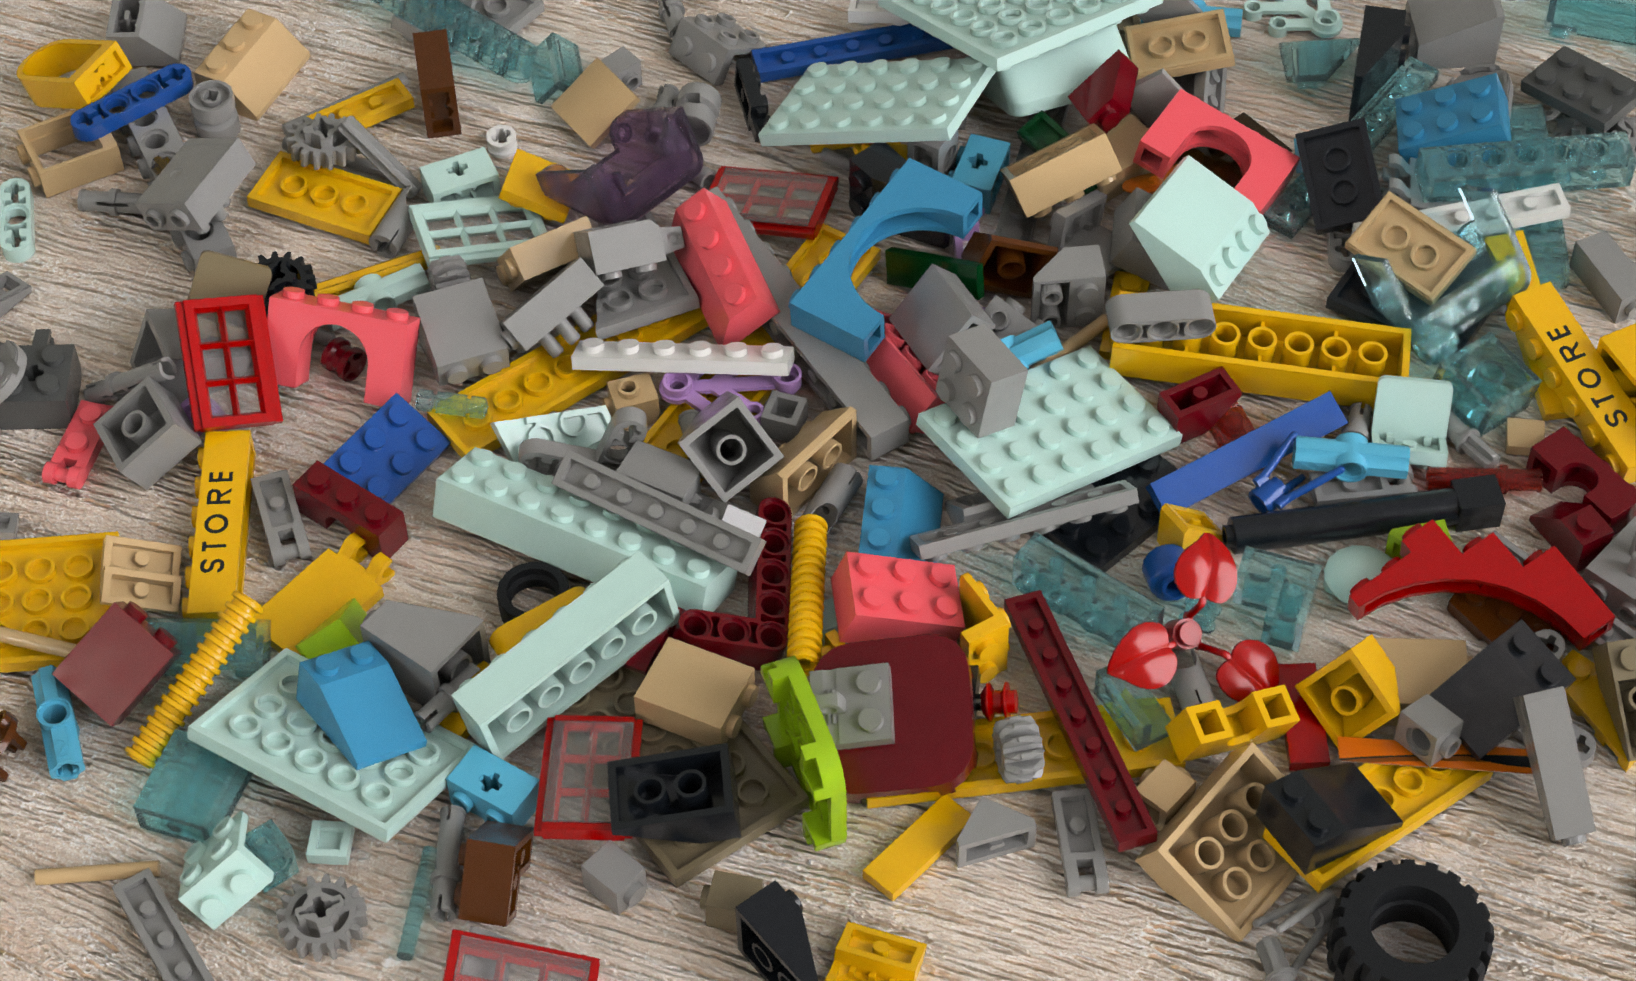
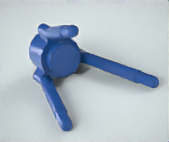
M1292 431L1263 471L1252 479L1256 487L1249 492V499L1260 513L1275 511L1277 508L1281 510L1291 501L1345 472V467L1339 466L1292 492L1290 491L1306 479L1304 474H1300L1286 484L1277 477H1273L1270 480L1268 477L1298 436L1296 431Z

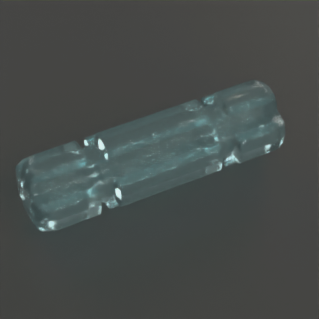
M420 389L415 398L416 409L419 411L432 412V409H436L435 413L465 417L467 413L470 414V418L484 419L488 411V401L485 397L472 396L471 399H468V395L442 391L434 394V390Z

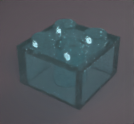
M1491 332L1441 361L1432 378L1452 383L1453 397L1450 411L1455 413L1471 429H1477L1480 432V437L1506 422L1507 417L1512 418L1527 409L1542 382L1531 369Z

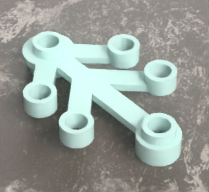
M1248 0L1244 3L1243 17L1251 22L1259 21L1263 15H1299L1302 17L1298 19H1286L1283 16L1272 17L1269 20L1268 33L1274 38L1285 37L1288 31H1311L1321 38H1332L1337 36L1342 30V19L1340 14L1331 8L1330 0H1311L1317 5V10L1307 5L1306 0H1276L1277 2Z

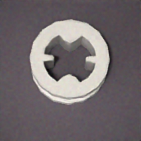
M496 125L487 131V148L491 156L503 159L516 153L518 149L516 131L512 127Z

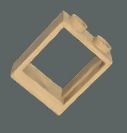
M79 109L17 130L21 144L15 147L22 165H30L27 168V172L34 188L40 186L46 198L125 170L119 147L112 133L94 140L98 150L45 169L43 168L38 158L39 155L79 141L75 138L70 123L72 114Z

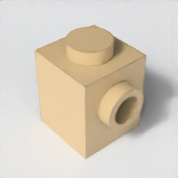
M649 372L607 382L608 397L603 398L602 401L603 405H606L611 417L617 410L623 407H637L646 413L647 425L654 424L659 419V398Z
M1166 759L1154 770L1148 768L1138 780L1136 787L1156 829L1159 831L1193 795L1197 782L1184 768L1174 766Z

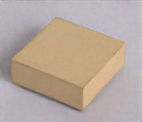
M1507 417L1505 425V454L1529 456L1531 447L1545 438V421Z

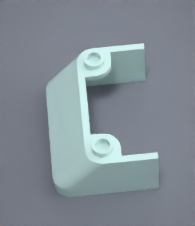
M1117 25L1106 26L1095 31L1091 36L1080 37L1068 42L1064 47L1053 48L1041 53L1035 59L1025 60L1012 65V68L1009 70L996 71L982 93L1008 115L1015 117L1029 116L1039 113L1041 110L1047 111L1072 104L1067 96L1118 49L1128 57Z

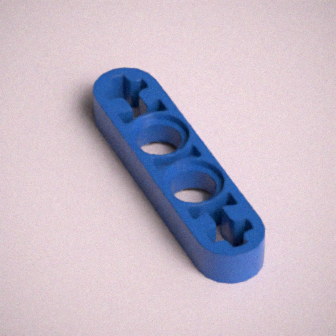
M180 63L168 65L77 110L70 119L75 138L83 142L97 140L187 95L193 89L194 84L191 70L188 66ZM151 91L156 93L150 98L139 97L144 92ZM117 106H122L126 108L124 111L120 113L109 112L112 108Z

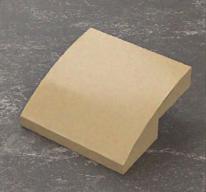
M597 57L551 107L591 148L595 149L641 100Z
M105 535L101 557L100 604L111 606L114 602L124 601L128 604L129 601H132L145 611L177 615L179 613L182 576H179L182 546Z

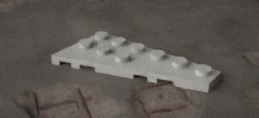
M631 175L598 185V227L633 219L637 221L650 219L657 224ZM673 252L666 254V261L656 263V270L628 273V269L621 270L622 277L601 281L604 286L597 291L596 300L597 338L603 340L700 308L698 296Z

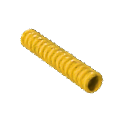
M815 514L802 515L794 522L787 658L795 656L800 662L806 677L810 676V671H814L822 657L828 524L823 517Z
M233 591L231 595L234 598L231 602L226 601L224 605L227 608L224 612L220 611L218 613V617H220L218 622L213 621L210 626L213 629L210 633H204L203 636L206 639L203 643L198 642L196 645L199 648L196 653L191 652L189 664L184 663L182 665V668H184L182 674L177 673L175 675L176 683L174 685L169 684L168 689L170 691L167 695L162 694L160 698L163 701L160 706L155 704L153 707L156 712L153 716H147L146 719L149 721L147 725L140 726V735H134L132 741H134L133 745L125 748L128 756L146 768L155 769L157 767V764L154 762L157 758H163V749L165 747L170 748V739L172 737L176 738L179 735L176 732L178 727L183 728L186 723L183 720L186 716H192L193 712L190 710L193 706L198 707L200 702L197 700L200 695L205 696L207 694V691H205L207 685L212 686L214 684V681L211 679L214 675H220L221 671L219 668L222 664L227 665L228 660L226 658L229 654L233 655L235 653L233 649L235 644L240 645L242 643L240 637L243 633L246 635L249 633L247 627L250 623L255 624L257 621L254 618L257 613L262 614L264 611L261 608L262 605L241 591Z

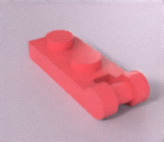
M85 400L80 401L51 460L47 461L43 467L42 481L44 483L56 485L58 482L66 483L69 488L79 490L83 487L104 445L93 424L113 406Z

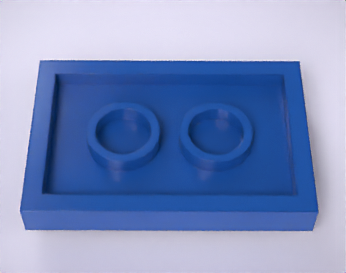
M396 393L323 464L389 504H392L449 447L451 442Z

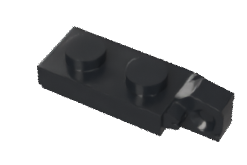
M742 58L736 61L734 86L748 131H752L755 142H759L758 134L771 118L768 115V101L766 95H761L760 93L761 81L759 72L753 71L750 58Z

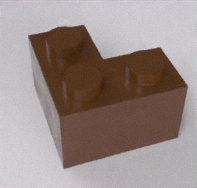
M487 820L476 831L472 832L467 841H462L458 863L464 866L462 881L459 880L457 882L454 893V905L459 906L458 919L507 927L516 917L520 877L530 868L534 827Z

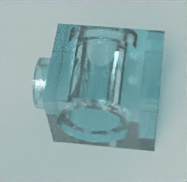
M272 819L246 833L244 846L274 872L273 881L262 889L263 893L268 892L299 873L293 847Z

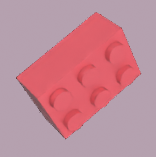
M846 551L831 577L840 642L851 643L924 634L943 635L956 642L960 637V632L965 629L955 565Z

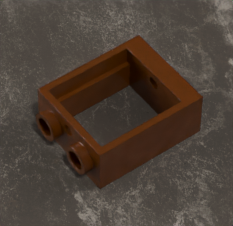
M441 29L412 33L427 137L430 139L460 135L461 127L447 30Z

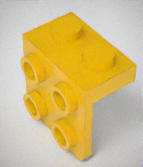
M966 572L960 575L959 594L966 630L960 632V648L966 654L970 665L979 666L980 683H987L998 673L1007 669L1008 651H1010L1008 637L1011 622L1004 609L1001 607L997 608L990 600L984 584L979 580L975 581L970 573Z

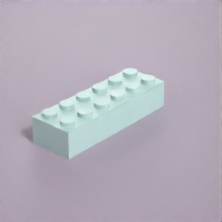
M640 550L630 558L621 560L613 571L600 581L590 584L578 598L570 604L560 607L553 614L552 618L539 628L526 633L518 644L505 654L495 657L487 668L474 678L465 680L458 690L451 695L468 733L484 750L501 759L508 756L547 725V717H555V715L563 713L622 667L650 641L678 623L680 612L669 579Z

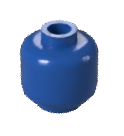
M1175 544L1158 546L1150 551L1143 560V576L1150 591L1158 599L1175 601L1185 597L1180 593L1174 582V567L1178 557L1184 551L1181 546Z

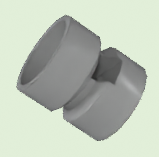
M207 80L194 86L189 93V103L194 116L193 120L198 137H237L241 125L235 108L236 103L231 86L220 80Z
M702 82L687 83L681 88L675 105L676 109L670 122V133L675 140L690 147L705 146L711 141L722 105V97L719 92L711 85Z

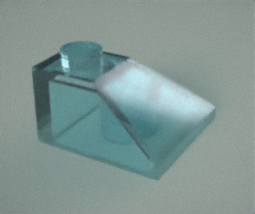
M1359 38L1279 43L1287 83H1297V89L1317 88V81H1327L1360 45Z

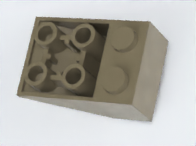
M1636 638L1606 642L1592 648L1599 687L1628 762L1636 761Z

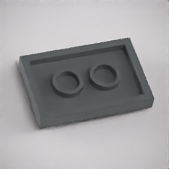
M1566 46L1560 48L1521 80L1520 91L1603 134L1636 108V81Z

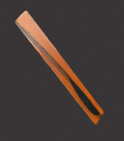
M1342 736L1337 738L1340 761L1429 767L1396 740ZM1460 745L1452 757L1448 759L1444 757L1431 766L1433 768L1533 774L1527 751L1520 748L1496 747L1477 762L1463 745Z

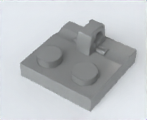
M888 662L832 670L810 671V687L837 750L895 744L892 674Z

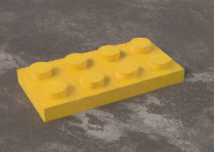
M279 151L248 194L247 202L251 208L369 245V238L402 192V188L335 167L332 170L322 168V166L318 170H314L313 164L302 167L301 160L292 161L291 154Z

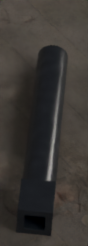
M1491 474L1451 480L1449 488L1233 516L1228 518L1227 525L1222 526V539L1224 545L1227 548H1231L1232 553L1236 555L1389 534L1391 529L1426 523L1432 519L1434 521L1445 519L1447 526L1454 525L1456 532L1500 527L1506 502L1496 475Z

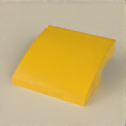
M848 921L835 948L834 961L825 981H916L927 944Z

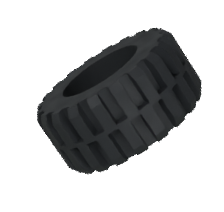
M1401 859V863L1393 865L1392 860L1380 862L1377 864L1376 871L1369 867L1357 873L1356 880L1348 881L1341 891L1340 898L1336 900L1326 941V948L1328 949L1326 959L1329 970L1335 972L1334 981H1484L1493 952L1492 943L1495 937L1494 926L1488 922L1490 913L1487 906L1483 902L1477 903L1479 894L1471 885L1467 884L1464 887L1460 883V876L1450 870L1447 874L1439 871V865L1426 862L1425 866L1417 865L1414 859ZM1391 922L1414 923L1432 932L1443 944L1447 955L1429 963L1405 962L1384 951L1376 942L1372 931L1381 925Z

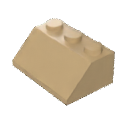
M248 8L194 71L196 85L207 80L226 82L232 88L238 115L258 122L308 61L310 52L277 18Z
M1094 123L1000 169L1022 213L1027 218L1033 216L1034 219L1049 214L1053 210L1052 206L1063 200L1066 203H1070L1081 198L1085 194L1083 190L1095 184L1097 187H1102L1113 182L1117 178L1115 174L1123 171L1106 133Z
M850 406L822 411L813 421H807L790 442L783 443L778 448L784 457L749 484L750 502L759 506L763 499L776 497L785 501L791 508L792 516L795 515L813 498L835 464H850L857 457V410Z

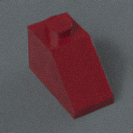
M1118 49L1067 97L1090 125L1096 124L1107 134L1130 113L1139 68Z
M1221 366L1160 392L1157 410L1167 419L1176 432L1179 431L1183 434L1180 443L1182 444L1207 433L1241 397L1242 391Z
M1560 501L1531 515L1529 518L1530 523L1551 547L1555 545L1577 572L1585 569L1611 542L1614 530L1591 504Z

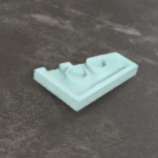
M606 405L492 422L490 425L508 460L518 462L519 445L531 438L597 449L612 417Z

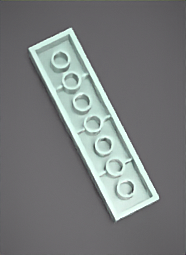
M474 447L436 479L432 517L593 583L600 581L613 571L621 560L630 558L640 550L669 579L677 606L685 609V611L698 609L714 612L734 591L737 570L551 484L554 479L552 475L542 474L527 468L522 463L512 462L497 456L487 449Z

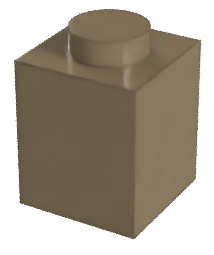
M715 870L711 885L705 884L703 886L700 897V909L705 910L706 926L737 932L735 907L763 889V879Z

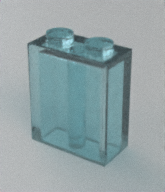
M175 729L133 808L140 828L191 843H196L197 841L203 843L213 835L214 828L223 818L231 817L253 773L187 739L188 732Z

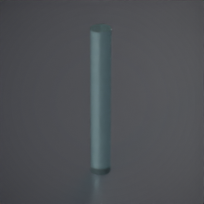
M425 846L422 850L397 951V957L403 961H411L414 956L431 886L430 875L435 870L437 848L432 846Z

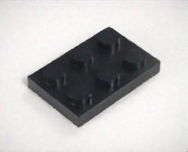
M1365 117L1295 134L1317 235L1351 228L1353 223L1364 221L1383 198Z

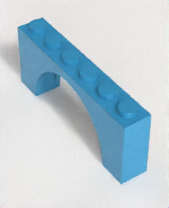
M909 158L900 169L897 168L893 171L885 188L881 192L874 194L869 207L862 216L855 217L848 233L842 240H837L833 244L829 256L821 265L817 264L813 268L806 284L801 289L794 291L788 304L791 325L865 363L885 338L884 315L874 310L860 297L851 281L852 272L861 256L881 240L908 231H938L964 239L982 216V192Z

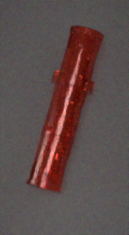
M1499 465L1498 468L1427 466L1426 481L1428 483H1426V490L1449 488L1451 480L1495 474L1503 495H1506L1508 491H1536L1541 493L1543 478H1540L1543 473L1541 468L1508 469L1507 465Z

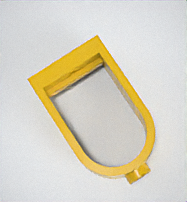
M62 39L46 44L31 53L19 65L16 75L36 106L81 109L103 98L133 67L116 40ZM75 71L69 78L59 77L65 73Z

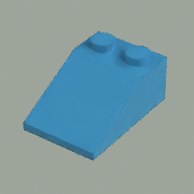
M369 640L299 662L296 700L356 770L426 747V737L390 664Z

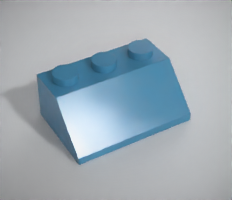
M869 465L858 553L925 561L912 552L909 536L941 528L944 494L908 468Z

